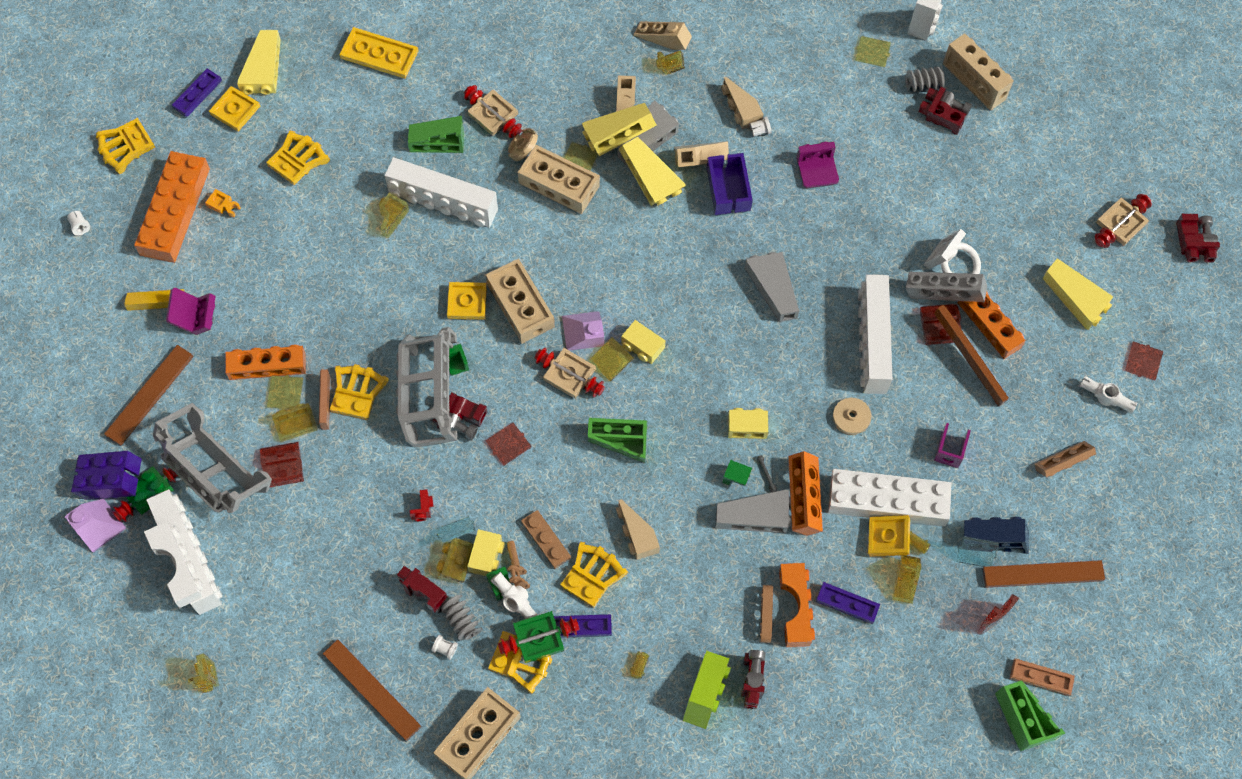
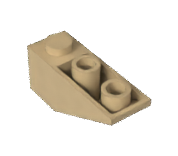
M640 21L633 34L636 37L672 50H686L692 38L684 22Z
M618 75L616 112L635 106L636 76Z
M724 77L721 90L723 95H726L728 98L730 110L733 109L735 113L736 123L740 124L742 129L750 127V123L762 120L763 112L758 101L729 78Z
M728 141L674 147L675 163L678 167L707 164V158L711 156L724 155V160H727V155L729 154Z
M620 499L616 511L619 519L623 518L625 525H622L625 537L629 536L631 543L628 546L631 555L635 554L638 560L658 554L660 546L654 529Z

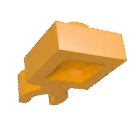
M217 189L213 191L205 202L207 207L220 214L226 210L231 217L236 216L231 211L233 208L241 209L239 203L232 201L231 196Z

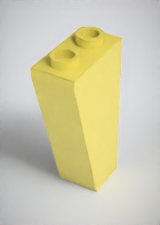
M278 30L259 31L237 82L239 90L244 94L262 93L269 95L276 93L281 41Z
M642 103L582 123L585 129L582 133L587 141L590 140L588 144L591 150H596L598 155L601 156L655 127L656 123L646 104Z
M639 137L623 144L619 148L620 153L651 206L654 204L659 206L667 201L666 197L670 195L675 197L682 193L681 189L686 186L685 183Z
M1058 258L1043 277L1046 284L1087 330L1092 325L1096 327L1102 319L1100 317L1101 313L1106 314L1112 306L1110 303L1113 298L1112 295Z

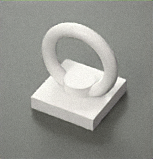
M962 229L942 238L923 264L928 269L941 264L943 273H952L948 262L956 255L958 250H963L973 260V271L971 274H980L981 270L980 258L975 249L961 242L966 235Z

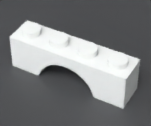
M168 521L145 531L144 533L150 547L156 555H167L176 561V573L167 585L178 607L181 608L202 598L200 590L203 589L199 578L195 579L193 576L195 568L190 560L187 561L185 555L188 553L184 544H179L177 540L180 535L175 525L171 527Z

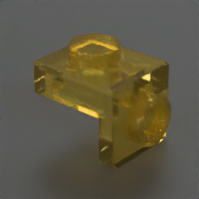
M681 50L665 56L661 51L657 52L658 59H656V65L665 75L685 69L684 56Z

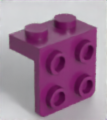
M825 141L819 144L799 146L796 158L805 188L833 185L839 182L834 161L836 149L834 142Z
M178 288L171 289L166 315L167 323L195 335L211 330L216 296L208 293L201 297H195Z

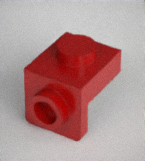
M428 489L420 490L421 509L409 510L411 520L422 522L427 520V518H431L430 508L434 507L433 495L429 496Z

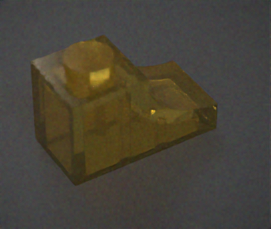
M390 192L379 202L380 213L384 216L380 228L382 235L387 238L391 236L409 212L408 203Z
M900 555L892 596L893 600L913 604L921 571L920 558Z

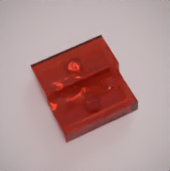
M942 305L920 307L921 323L926 345L954 343L934 315L936 310ZM945 305L961 328V316L958 305Z
M299 442L260 448L262 470L267 472L272 478L269 488L304 482Z
M1011 594L1001 609L994 606L977 633L981 635L995 627L1012 609L1019 597Z

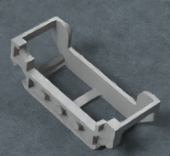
M450 327L442 328L437 335L414 338L411 334H408L398 346V370L396 372L398 379V388L396 389L398 406L396 407V413L405 440L413 447L457 441V431H451L453 419L449 416V349L453 348V343H457V334ZM434 342L433 370L410 375V355H418V344ZM433 379V408L410 413V383ZM436 419L441 434L444 437L418 441L417 430L411 423Z
M193 403L155 422L153 438L155 442L159 441L164 451L160 454L162 460L215 512L227 510L228 513H233L238 510L241 501L254 493L268 492L272 481L269 474L263 470H258L252 476L249 471L242 467L237 459H234L223 446L214 440L211 434L202 428L204 413ZM187 413L192 434L172 445L173 438L168 433L167 424ZM194 444H199L218 464L200 473L180 452ZM221 471H227L246 491L238 494L236 491L229 493L227 490L221 493L208 479Z

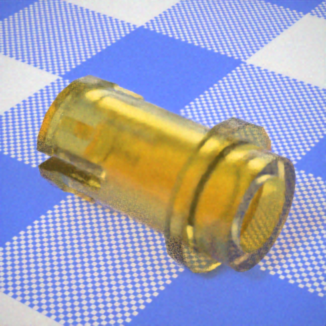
M910 531V545L919 551L918 553L922 552L925 554L931 546L928 543L929 540L925 541Z
M637 651L633 667L629 669L630 676L641 679L645 675L644 669L649 658L647 653Z

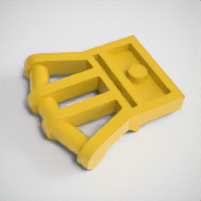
M138 118L118 128L96 132V139L98 140L97 151L100 155H103L105 164L115 168V171L119 174L126 170V167L134 158H140V155L155 148ZM118 136L108 142L105 141L109 137ZM125 142L126 145L109 153L110 149ZM128 153L120 162H117L115 160L116 158Z
M290 130L283 146L266 163L268 167L295 185L305 174L308 175L311 169L327 164L330 158L323 152L321 144L312 141L310 136L296 134L295 131ZM293 141H298V143L290 151H288L291 143ZM304 147H310L300 158L296 157ZM314 153L318 155V158L305 163Z
M358 364L346 367L335 366L337 388L330 411L368 420L374 399L388 383L389 378L385 375L381 376L371 367L363 368ZM352 373L348 387L344 389L342 375ZM358 374L365 376L360 392L353 391ZM372 378L378 384L370 394H366L370 379Z
M580 541L575 565L572 566L560 587L594 608L607 588L626 576L628 571L626 568H622L614 554H608L604 551L603 547L586 545L585 542ZM583 552L594 554L586 567L582 569L580 564ZM600 557L606 562L595 577L589 572ZM612 566L617 574L602 582V577L609 567Z
M502 631L500 638L506 641L508 640L509 635H511L512 637H514L516 641L517 636L509 632ZM497 644L488 669L513 678L532 694L540 681L546 678V670L553 660L551 656L538 659L537 661L541 662L539 668H534L520 663L523 656L520 647L516 655L513 652H509L506 658L505 654H500ZM519 669L535 676L528 683L516 671Z

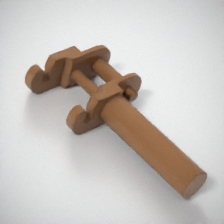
M509 541L507 542V547L512 564L507 568V571L512 576L509 580L515 586L528 589L530 584L520 577V575L526 574L527 571L524 567L520 566L515 542Z

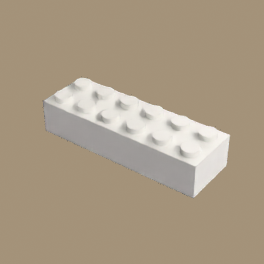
M394 157L385 173L388 192L391 196L407 199L412 204H422L427 209H436L445 215L457 216L462 221L469 220L477 226L490 228L498 211L495 191Z
M866 275L865 280L861 281L860 290H858V301H861V307L858 309V318H862L861 324H859V335H862V341L859 342V352H862L860 369H863V376L861 375L860 387H863L864 394H887L893 380L889 275Z
M833 469L830 476L828 513L865 518L909 515L910 523L946 527L950 520L951 482Z
M166 490L146 499L157 525L168 521L171 527L175 525L180 535L177 540L179 544H184L188 553L185 555L187 561L190 560L195 568L193 576L195 579L199 578L203 589L200 590L203 597L190 603L192 607L201 615L222 605L220 598L223 595L214 582V574L207 565V558L199 547L200 542L192 530V523L185 514L186 509L177 494L173 495L170 490ZM171 557L173 564L176 568V561L174 558Z

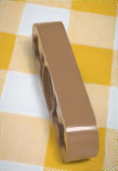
M762 585L761 643H771L772 585Z

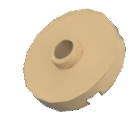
M523 129V133L516 135L508 147V152L510 153L508 156L512 160H522L535 147L538 135L533 129Z
M851 397L838 402L834 408L832 418L839 431L853 436L866 431L870 425L872 415L870 408L865 402ZM853 413L856 417H851L849 414Z

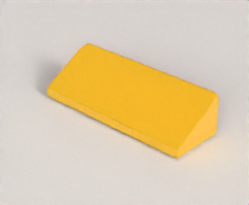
M171 290L127 293L124 306L127 311L168 308Z

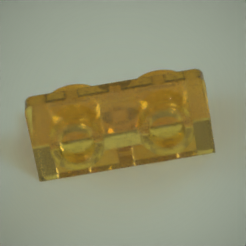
M309 403L298 404L292 409L280 410L272 415L280 442L318 430Z
M455 537L450 538L447 542L445 541L441 553H444L443 558L439 560L436 567L438 572L437 578L442 579L445 577L463 583L474 544Z
M204 653L196 655L197 662L194 663V667L199 676L189 678L188 683L202 693L213 691V687L219 686L215 662Z

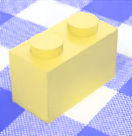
M636 320L621 336L623 348L629 352L633 351L643 362L652 364L665 349L666 340Z
M734 408L729 410L728 438L767 439V410L761 408L752 410Z
M478 529L467 566L470 573L486 576V574L498 569V554H502L505 545L500 534Z

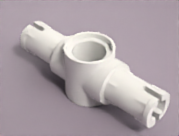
M1085 376L1079 386L1094 393V396L1098 398L1102 405L1118 406L1131 414L1138 404L1123 396L1118 386L1113 383L1100 384Z
M501 572L491 579V582L502 593L504 598L503 605L508 611L520 613L525 619L538 615L529 605L530 602L527 600L529 595L526 589L514 584L511 585Z

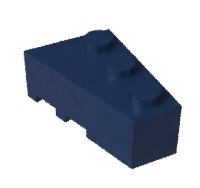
M973 517L969 520H964V544L966 549L992 551V548H1004V552H1011V549L1023 550V554H1029V530L1026 520L1021 517H1011L1010 519L991 517L988 520Z

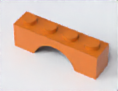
M805 563L780 564V589L791 593L798 604V614L795 618L786 622L784 626L786 647L810 646L812 640H815V630L811 628L810 620H813V610L809 608L808 601H811V590L807 589L806 582L809 581V570L805 569Z

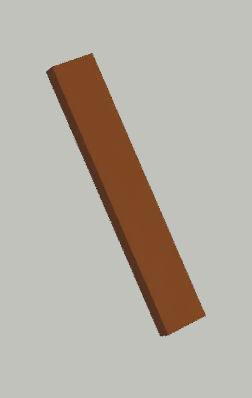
M945 305L940 306L934 315L993 400L1000 407L1009 397Z
M176 345L104 433L105 436L122 446L194 356L179 345Z
M1102 560L988 566L982 569L985 588L1102 582L1105 580Z
M339 640L334 642L323 653L406 742L422 727Z

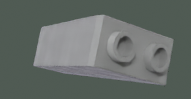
M655 100L648 109L656 126L636 136L652 151L677 134L679 127L678 120L671 116L665 107L661 104L659 105ZM618 148V158L628 167Z
M771 252L767 255H754L747 258L745 269L777 320L783 322L797 319L799 308L783 252Z
M781 490L717 504L715 529L786 533L788 527L792 526V517L789 515V508L791 509L789 490Z

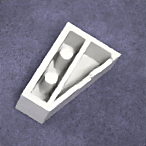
M917 0L907 34L926 41L929 35L933 36L943 7L941 4L942 0Z

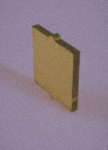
M861 36L859 46L856 48L858 51L855 61L885 67L887 57L890 56L891 42Z
M571 142L564 158L591 171L598 153L596 150L592 151L587 145L583 146Z
M611 337L589 361L596 366L598 373H602L611 382L634 358L625 350L624 345L621 346Z
M289 375L285 377L271 376L267 408L299 410L303 378L289 377Z

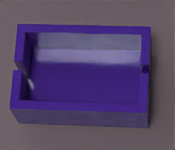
M744 153L728 154L726 167H723L724 155L708 157L706 169L715 215L730 214L732 210L735 213L751 211L753 199Z
M128 450L78 455L75 472L78 475H74L71 492L85 500L135 496L138 479L125 472L124 469L138 476L142 459Z

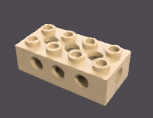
M965 33L949 44L943 65L990 111L1004 102L1014 81L1011 76L1002 70L999 64L993 61Z
M535 145L518 171L519 184L580 214L584 212L600 187V175L538 145Z
M519 258L485 274L488 288L521 344L555 328L554 316Z
M487 687L433 753L440 762L461 779H472L521 718L520 712ZM489 715L496 716L493 722L486 721ZM476 731H481L483 735L480 738L475 739L472 737ZM462 748L469 749L466 755H460L459 751Z

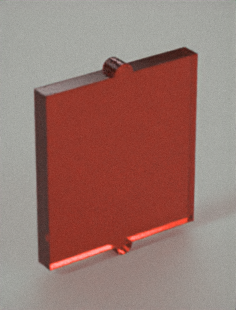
M1133 341L1125 371L1136 374L1138 377L1156 380L1163 351L1152 348L1150 345H1143Z
M514 422L486 440V443L493 451V455L497 456L503 466L532 447L524 437V433L520 432Z

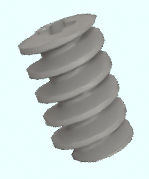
M929 67L927 70L925 68H922L920 71L918 69L914 71L908 70L905 76L907 91L909 92L910 87H912L913 92H916L917 87H919L920 91H923L924 86L929 90L931 85L936 90L938 84L944 88L945 82L942 69L940 67H935L934 69Z
M457 595L449 599L442 606L441 610L446 614V619L450 620L449 624L451 627H454L453 630L458 634V639L461 641L468 640L478 635L483 629L482 627L475 628L479 622H471L475 615H467L471 609L470 607L463 608L467 602L466 600L459 602L462 595Z

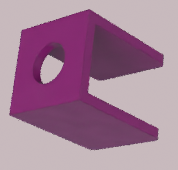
M946 423L940 436L934 461L959 468L964 458L971 430L968 429L963 437L958 456L942 451L949 423Z

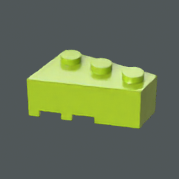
M706 650L683 718L684 722L704 729L707 728L711 713H716L720 702L716 700L717 695L722 696L725 687L722 680L723 678H728L731 667L727 666L730 658Z

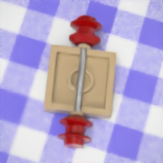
M476 85L466 88L464 99H470V104L474 105L467 111L473 120L492 136L502 128L503 133L509 132V138L520 135L522 124H516L514 117L518 115V110L493 89L482 98L483 91H477Z
M1138 194L1136 199L1131 200L1130 205L1121 197L1097 220L1096 223L1102 229H1100V233L1095 234L1096 244L1099 247L1108 248L1110 243H1114L1116 239L1125 246L1148 224L1149 220L1142 214L1146 212V209L1151 208V199L1147 195Z
M546 347L537 351L535 355L536 364L543 363L544 369L551 366L543 377V380L575 399L584 386L585 393L593 392V398L603 393L605 386H603L604 381L598 383L596 382V377L590 378L596 370L595 365L563 348L556 359H554V352L549 354L546 352Z

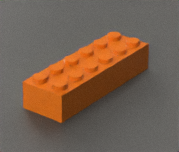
M170 151L134 245L140 256L176 262L210 170L206 158Z

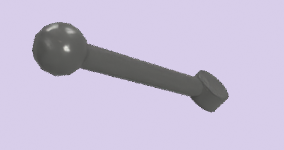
M760 455L757 457V461L761 464L770 485L769 490L775 492L777 487L772 483L764 463V457Z

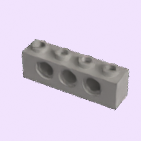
M909 272L906 290L911 299L985 302L987 283L984 274Z

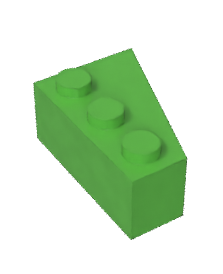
M462 116L410 124L408 133L409 152L464 153Z
M1023 681L1003 686L995 693L1020 752L1056 740L1066 734L1062 728L1059 729L1053 722L1052 716L1048 712L1046 713L1038 704V699Z

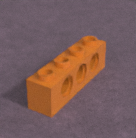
M987 291L985 302H957L1003 359H1006L1022 348L1026 341L1023 334L1017 331L1012 325L1010 318L1001 312L999 305L991 300ZM989 319L995 320L996 323L991 322Z
M272 346L268 349L252 348L251 350L243 351L234 349L231 352H226V375L229 380L306 374V353L303 346ZM284 358H289L288 361H286V362H281L282 359H284ZM266 359L270 360L268 363H262ZM251 361L248 365H243L244 362Z
M805 451L790 455L788 459L792 531L806 536L823 532L818 457Z

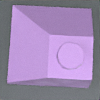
M599 311L562 316L567 350L604 346V332Z
M104 499L81 504L64 516L92 552H95L126 529L124 524L112 513L113 510Z

